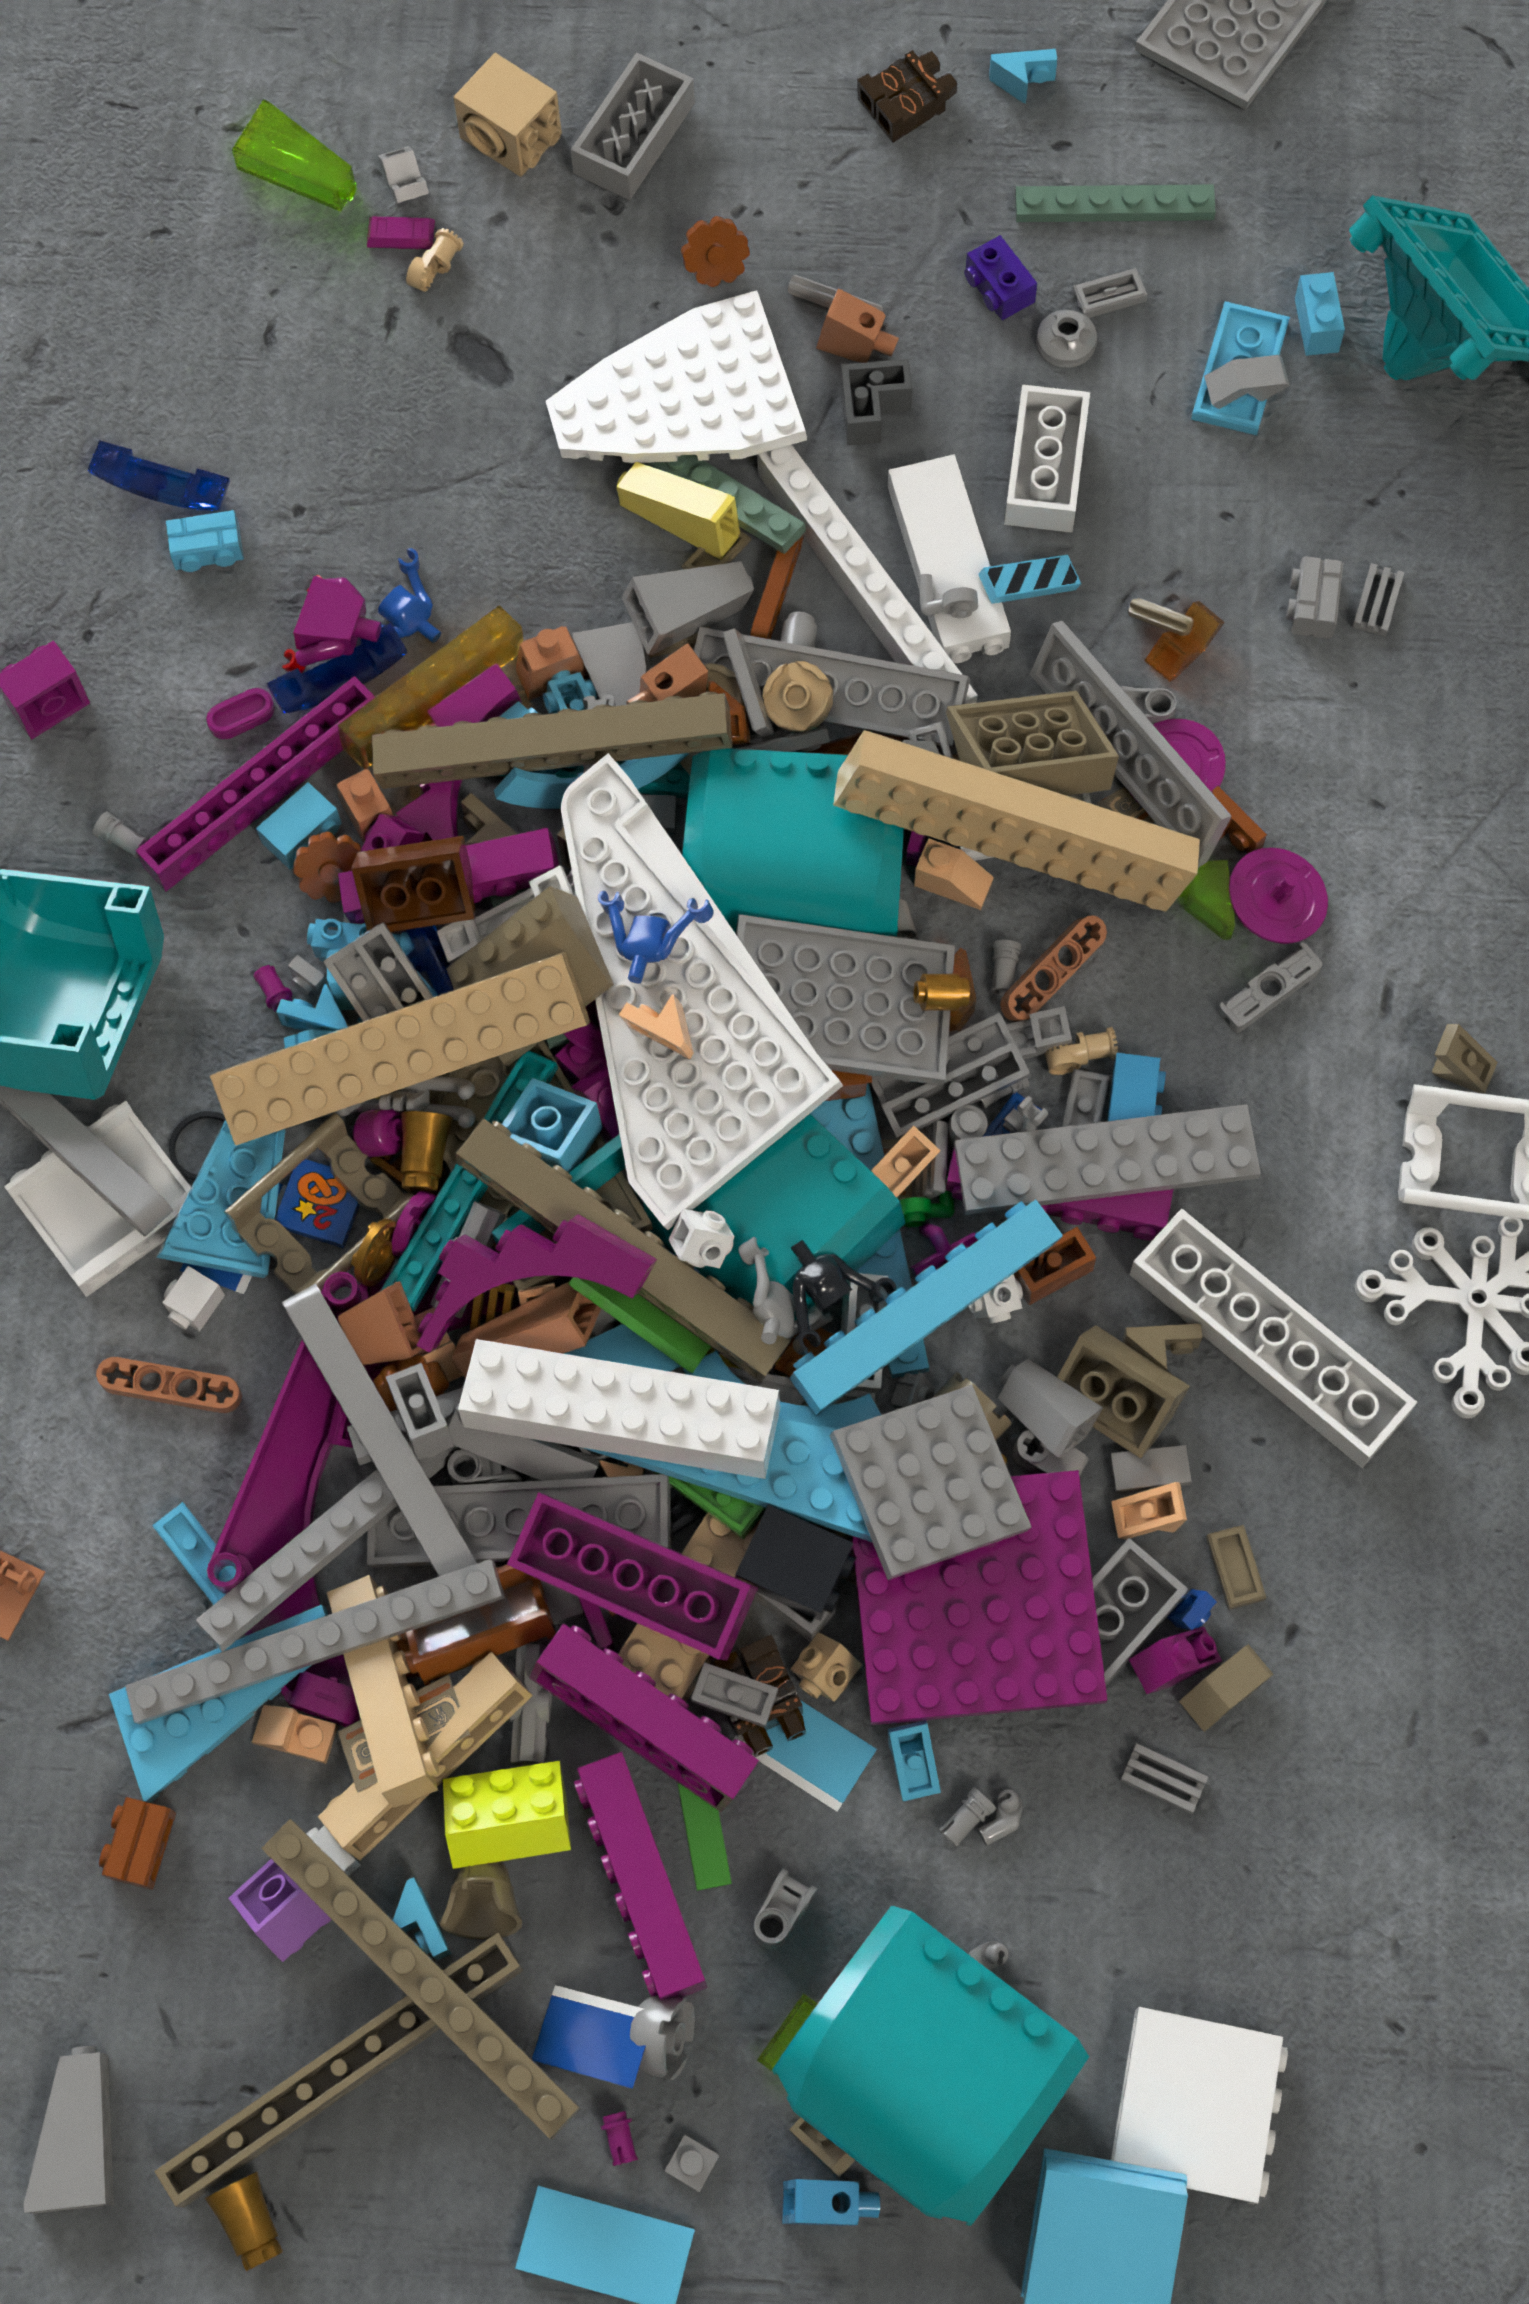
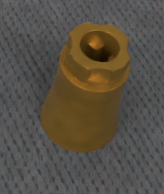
M433 1112L401 1113L403 1131L402 1188L414 1192L425 1190L433 1193L437 1192L438 1178L442 1176L446 1142L453 1118Z
M258 2172L205 2198L225 2230L236 2256L241 2255L242 2264L246 2271L283 2253L278 2240L275 2238L279 2235L270 2217L262 2193Z

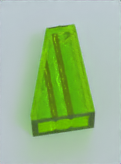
M264 99L232 148L237 170L340 212L346 202L351 201L355 196L357 183L354 179L352 166L277 107Z

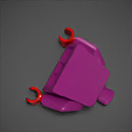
M320 575L313 576L310 587L306 590L308 593L293 632L295 646L299 650L294 652L292 649H287L284 652V657L290 663L283 665L282 668L290 675L298 676L303 673L308 665L340 657L341 655H351L354 652L358 638L372 642L378 641L382 623L365 618V599L347 578L323 579Z

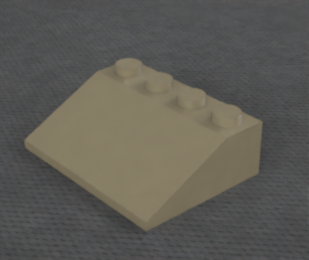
M1077 691L947 706L946 714L961 762L1066 796L1111 790L1119 755Z
M552 886L541 892L446 968L453 988L456 990L566 952L585 1007L614 985L578 897ZM539 1042L507 1052L498 1057L504 1065L509 1066Z

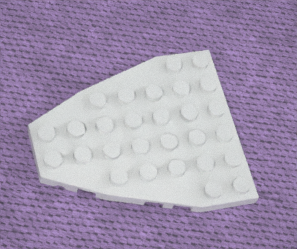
M757 290L687 311L604 358L546 400L562 458L578 459L586 457L590 460L603 461L604 455L621 456L622 461L627 463L675 462L678 456L697 455L698 461L709 460L710 454L729 453L730 459H743L807 440L806 431Z

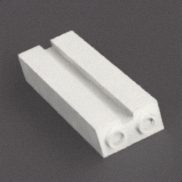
M955 454L888 470L889 494L918 587V576L931 574L934 600L943 598L942 595L953 588L967 587L977 591L978 609L972 612L971 616L953 618L951 614L946 612L928 616L936 640L953 663L967 661L971 658V653L981 651L982 654L995 655L1009 648L1011 630L1002 602L991 604L978 575L984 567H990Z

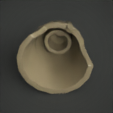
M502 1861L474 1866L469 1865L462 1867L457 1872L454 1884L451 1886L446 1910L440 1922V1926L446 1932L457 1937L487 1940L496 1933H499L504 1938L515 1934L522 1928V1919L517 1908L514 1887L511 1885L508 1869Z

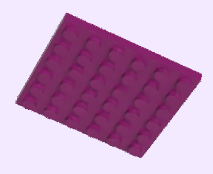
M1079 1470L1011 1476L1032 1528L1027 1532L890 1580L886 1577L873 1542L852 1536L854 1556L857 1557L855 1572L871 1725L1107 1703Z

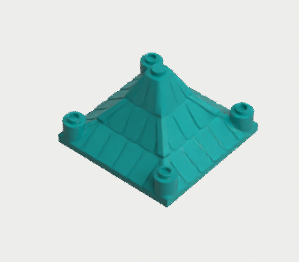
M1372 195L1363 205L1365 212L1349 228L1351 234L1349 240L1362 253L1366 251L1374 253L1382 246L1387 256L1384 264L1390 310L1388 311L1384 331L1382 354L1386 373L1394 380L1402 379L1407 381L1451 368L1454 374L1462 380L1467 378L1476 380L1492 362L1517 360L1529 362V288L1472 217L1466 213Z

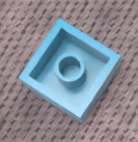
M535 1078L531 1079L502 1123L511 1132L510 1138L521 1146L523 1143L533 1146L541 1153L542 1161L551 1167L558 1165L568 1173L580 1164L603 1128L596 1102Z

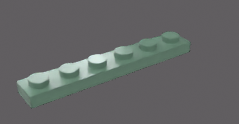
M1214 184L1016 186L1015 190L1016 222L1214 220L1216 213Z
M696 455L678 456L675 462L642 463L735 497L739 526L783 554L806 532L803 521L706 461H698Z

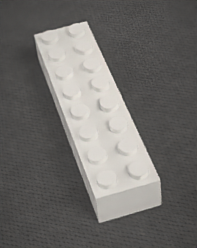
M1182 1208L1133 1261L1129 1274L1188 1324H1201L1202 1336L1361 1468L1368 1463L1417 1404L1416 1400Z
M476 1339L458 1411L465 1428L766 1479L780 1412L779 1390Z

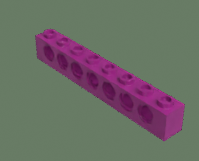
M355 676L135 850L143 868L167 892L382 719L378 699Z

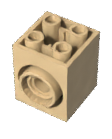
M494 53L454 95L460 138L520 177L529 168H534L548 147L554 146L560 139L562 130L557 92L497 53Z

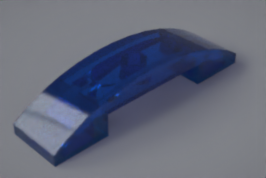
M101 440L98 442L88 467V471L92 475L135 495L177 507L196 510H220L230 484V478L201 469H197L196 473L192 474L133 457L132 449Z
M389 623L381 627L377 642L360 638L361 645L355 647L351 655H341L340 657L330 659L302 674L297 668L268 682L267 687L283 714L319 705L354 676L364 685L398 662L407 654V649L392 624Z

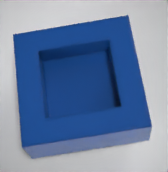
M1191 1589L1167 1618L1177 1628L1197 1629L1209 1619L1211 1615L1210 1610L1217 1601L1207 1591Z

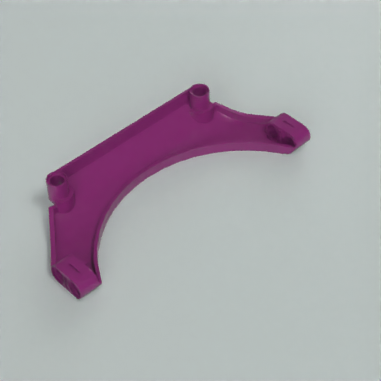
M336 1272L327 1278L321 1294L338 1321L340 1314L376 1294V1291L380 1290L381 1284L387 1281L391 1272H388L378 1284L370 1287L362 1283L361 1285L357 1284L355 1278L347 1272ZM437 1273L417 1309L413 1312L414 1315L433 1307L430 1303L441 1280V1274ZM512 1281L505 1283L513 1285ZM342 1287L352 1289V1293L346 1299L339 1300L334 1298V1294L338 1289ZM516 1288L514 1290L512 1310L521 1306ZM490 1290L484 1292L481 1320H486ZM498 1292L495 1317L502 1315L505 1293ZM474 1298L468 1302L462 1318L454 1317L447 1333L471 1324ZM301 1340L213 1555L208 1563V1578L218 1591L223 1594L230 1592L313 1523L319 1483L328 1456L334 1444L327 1443V1438L337 1399L303 1340ZM389 1362L366 1364L363 1366L368 1374L378 1376ZM224 1567H236V1575L233 1579L227 1582L219 1581V1573ZM315 1576L310 1578L249 1629L245 1635L248 1636L321 1605ZM343 1654L311 1665L306 1671L296 1675L281 1688V1693L288 1705L307 1714L344 1727H348L361 1719Z

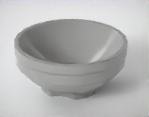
M1059 310L1049 314L1040 323L1036 334V346L1041 357L1048 363L1062 368L1077 367L1084 364L1092 357L1097 345V332L1094 324L1086 315L1074 310ZM1064 322H1070L1076 325L1078 330L1072 335H1065L1059 331L1058 327Z

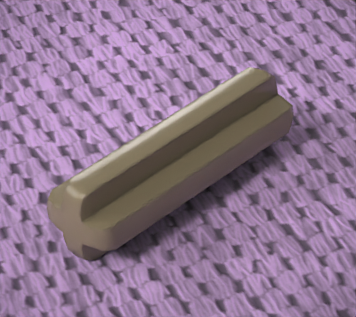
M1141 598L1132 599L1128 609L1130 617L1180 636L1189 635L1194 624L1191 617Z

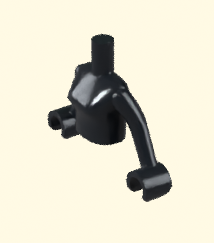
M804 1240L792 1246L791 1250L802 1264L793 1281V1297L799 1334L793 1341L794 1351L799 1355H806L808 1353V1349L803 1343V1338L808 1339L814 1347L819 1346L821 1342L819 1334L810 1330L806 1293L821 1312L853 1290L846 1280L867 1290L870 1299L877 1303L884 1301V1296L880 1293L879 1286H882L888 1294H892L896 1291L895 1282L889 1278H881L874 1282L850 1268L835 1254H824L815 1257Z

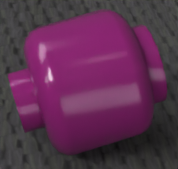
M379 1108L367 1110L358 1116L353 1128V1139L363 1154L368 1157L394 1155L402 1150L403 1131L400 1112L394 1111L393 1108L390 1110H381Z

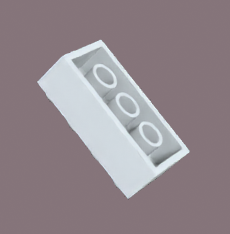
M1022 385L1004 525L1073 532L1090 392Z

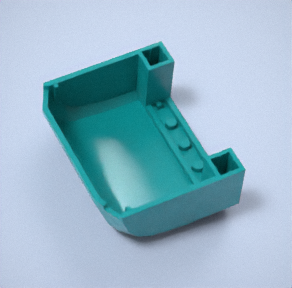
M726 748L702 751L692 757L682 856L735 934L737 919L740 914L897 937L904 828L886 824L880 820L851 813L848 810L833 806L838 770L848 755Z
M0 869V1086L93 1100L105 1094L162 958L164 933L149 886Z
M808 1114L693 1209V1211L703 1213L705 1211H714L722 1215L734 1235L733 1247L730 1253L725 1256L720 1268L710 1266L694 1268L699 1270V1273L705 1278L707 1275H710L719 1280L726 1287L724 1292L735 1300L740 1297L753 1305L757 1286L755 1263L748 1265L742 1260L739 1254V1246L756 1237L759 1249L766 1248L769 1251V1254L764 1257L769 1280L782 1284L793 1295V1281L802 1264L791 1250L792 1246L804 1240L815 1257L824 1254H835L850 1268L857 1271L905 1224L900 1201L874 1173L811 1114ZM633 1189L634 1194L652 1222L653 1229L649 1232L659 1237L664 1242V1246L676 1255L669 1242V1237L675 1225L667 1230ZM806 1293L807 1308H810L815 1304ZM796 1311L794 1312V1321L797 1320Z
M891 1905L797 2032L772 2069L774 2075L777 2074L788 2094L786 2099L793 2112L923 2214L938 2219L948 2217L965 2221L966 2225L971 2226L1017 2165L1090 2056L1075 2035L914 1912Z

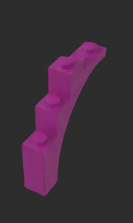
M495 663L427 712L433 721L430 725L445 727L453 726L454 723L460 721L471 723L487 722L491 718L500 717L516 702L522 703L516 688L499 665ZM463 779L420 784L419 787L424 794L396 812L397 816L425 834L421 842L458 837L457 808Z
M579 1214L570 1219L569 1222L566 1220L561 1222L553 1236V1240L558 1242L557 1244L522 1224L511 1232L506 1230L496 1246V1250L500 1254L464 1234L455 1241L449 1240L439 1256V1260L443 1261V1264L438 1273L451 1281L445 1280L435 1296V1300L439 1301L438 1306L433 1314L428 1312L418 1328V1332L422 1336L417 1346L429 1353L440 1345L458 1311L476 1296L504 1283L534 1276H570L608 1286L632 1299L642 1289L657 1259Z

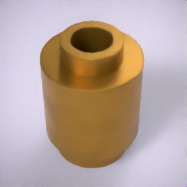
M922 974L920 981H915L914 1002L919 1003L923 1011H958L960 1007H967L969 1004L970 985L968 978H960L959 974Z

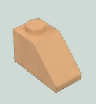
M928 838L915 870L914 886L981 910L994 877L964 851Z

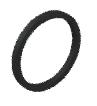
M203 1111L192 1114L182 1120L174 1129L169 1142V1155L174 1166L186 1178L195 1181L197 1174L188 1172L178 1163L175 1154L178 1136L187 1125L199 1119L214 1118L224 1122L225 1116L221 1113Z

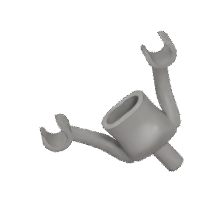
M753 1237L739 1246V1254L746 1264L752 1265L755 1263L757 1286L753 1301V1314L764 1326L761 1340L766 1344H773L776 1342L777 1335L791 1338L798 1334L797 1320L794 1321V1297L782 1284L769 1280L764 1258L769 1254V1251L766 1248L760 1250L757 1245V1238ZM816 1305L808 1308L809 1325L813 1331L831 1322L833 1319L829 1313L823 1315Z

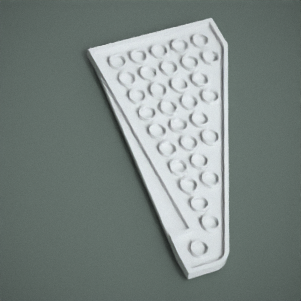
M608 753L568 786L562 798L561 814L576 896L579 899L614 983L612 987L597 997L595 1001L628 1182L661 1224L669 1230L676 1224L683 1208L688 1210L696 1208L838 1091L843 1084L816 1053L631 779ZM601 891H606L609 901H612L616 892L620 893L625 903L624 909L620 914L626 937L630 932L635 916L660 917L669 921L672 927L688 911L687 902L691 898H695L698 909L702 908L705 900L708 899L714 914L705 923H698L693 920L678 937L670 955L665 960L647 963L643 980L637 984L630 982L627 978L632 961L625 959L624 956L619 954L615 944L610 917L600 905L598 894ZM674 994L683 1006L694 1052L691 1059L629 1028L619 1016L626 1002L637 1008L641 1004L646 1005L660 1014L671 995Z

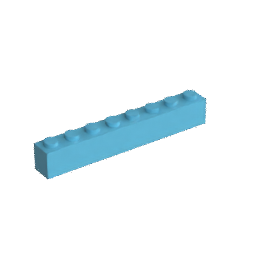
M1035 1199L1027 1206L1023 1201L1019 1202L1004 1214L1007 1218L1005 1222L998 1227L993 1222L988 1224L974 1235L978 1240L967 1249L963 1244L959 1245L945 1256L948 1262L936 1270L931 1265L917 1275L914 1279L918 1284L907 1292L902 1286L885 1299L888 1305L876 1313L871 1308L854 1321L858 1327L845 1335L840 1330L824 1342L827 1349L816 1357L812 1352H809L795 1362L793 1366L796 1371L793 1372L789 1379L817 1416L1056 1244L1063 1235L1038 1201Z

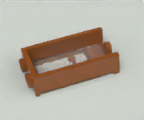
M507 1564L498 1567L497 1572L504 1592V1599L400 1634L404 1644L409 1643L410 1650L404 1652L411 1673L418 1672L425 1686L431 1684L430 1680L474 1665L477 1661L485 1658L490 1652L497 1656L546 1636L548 1639L553 1638L556 1635V1630L541 1580Z

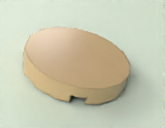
M795 661V663H786L779 666L768 677L763 688L765 711L767 716L778 727L790 732H806L818 727L827 718L833 705V689L829 678L817 666L805 661Z

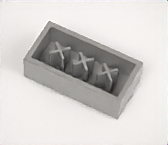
M636 52L571 148L573 174L631 200L695 104L694 79Z

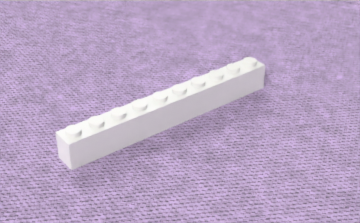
M788 445L757 454L758 476L782 509L805 523L806 532L804 533V539L896 663L962 675L794 447ZM969 684L965 704L977 703V694Z

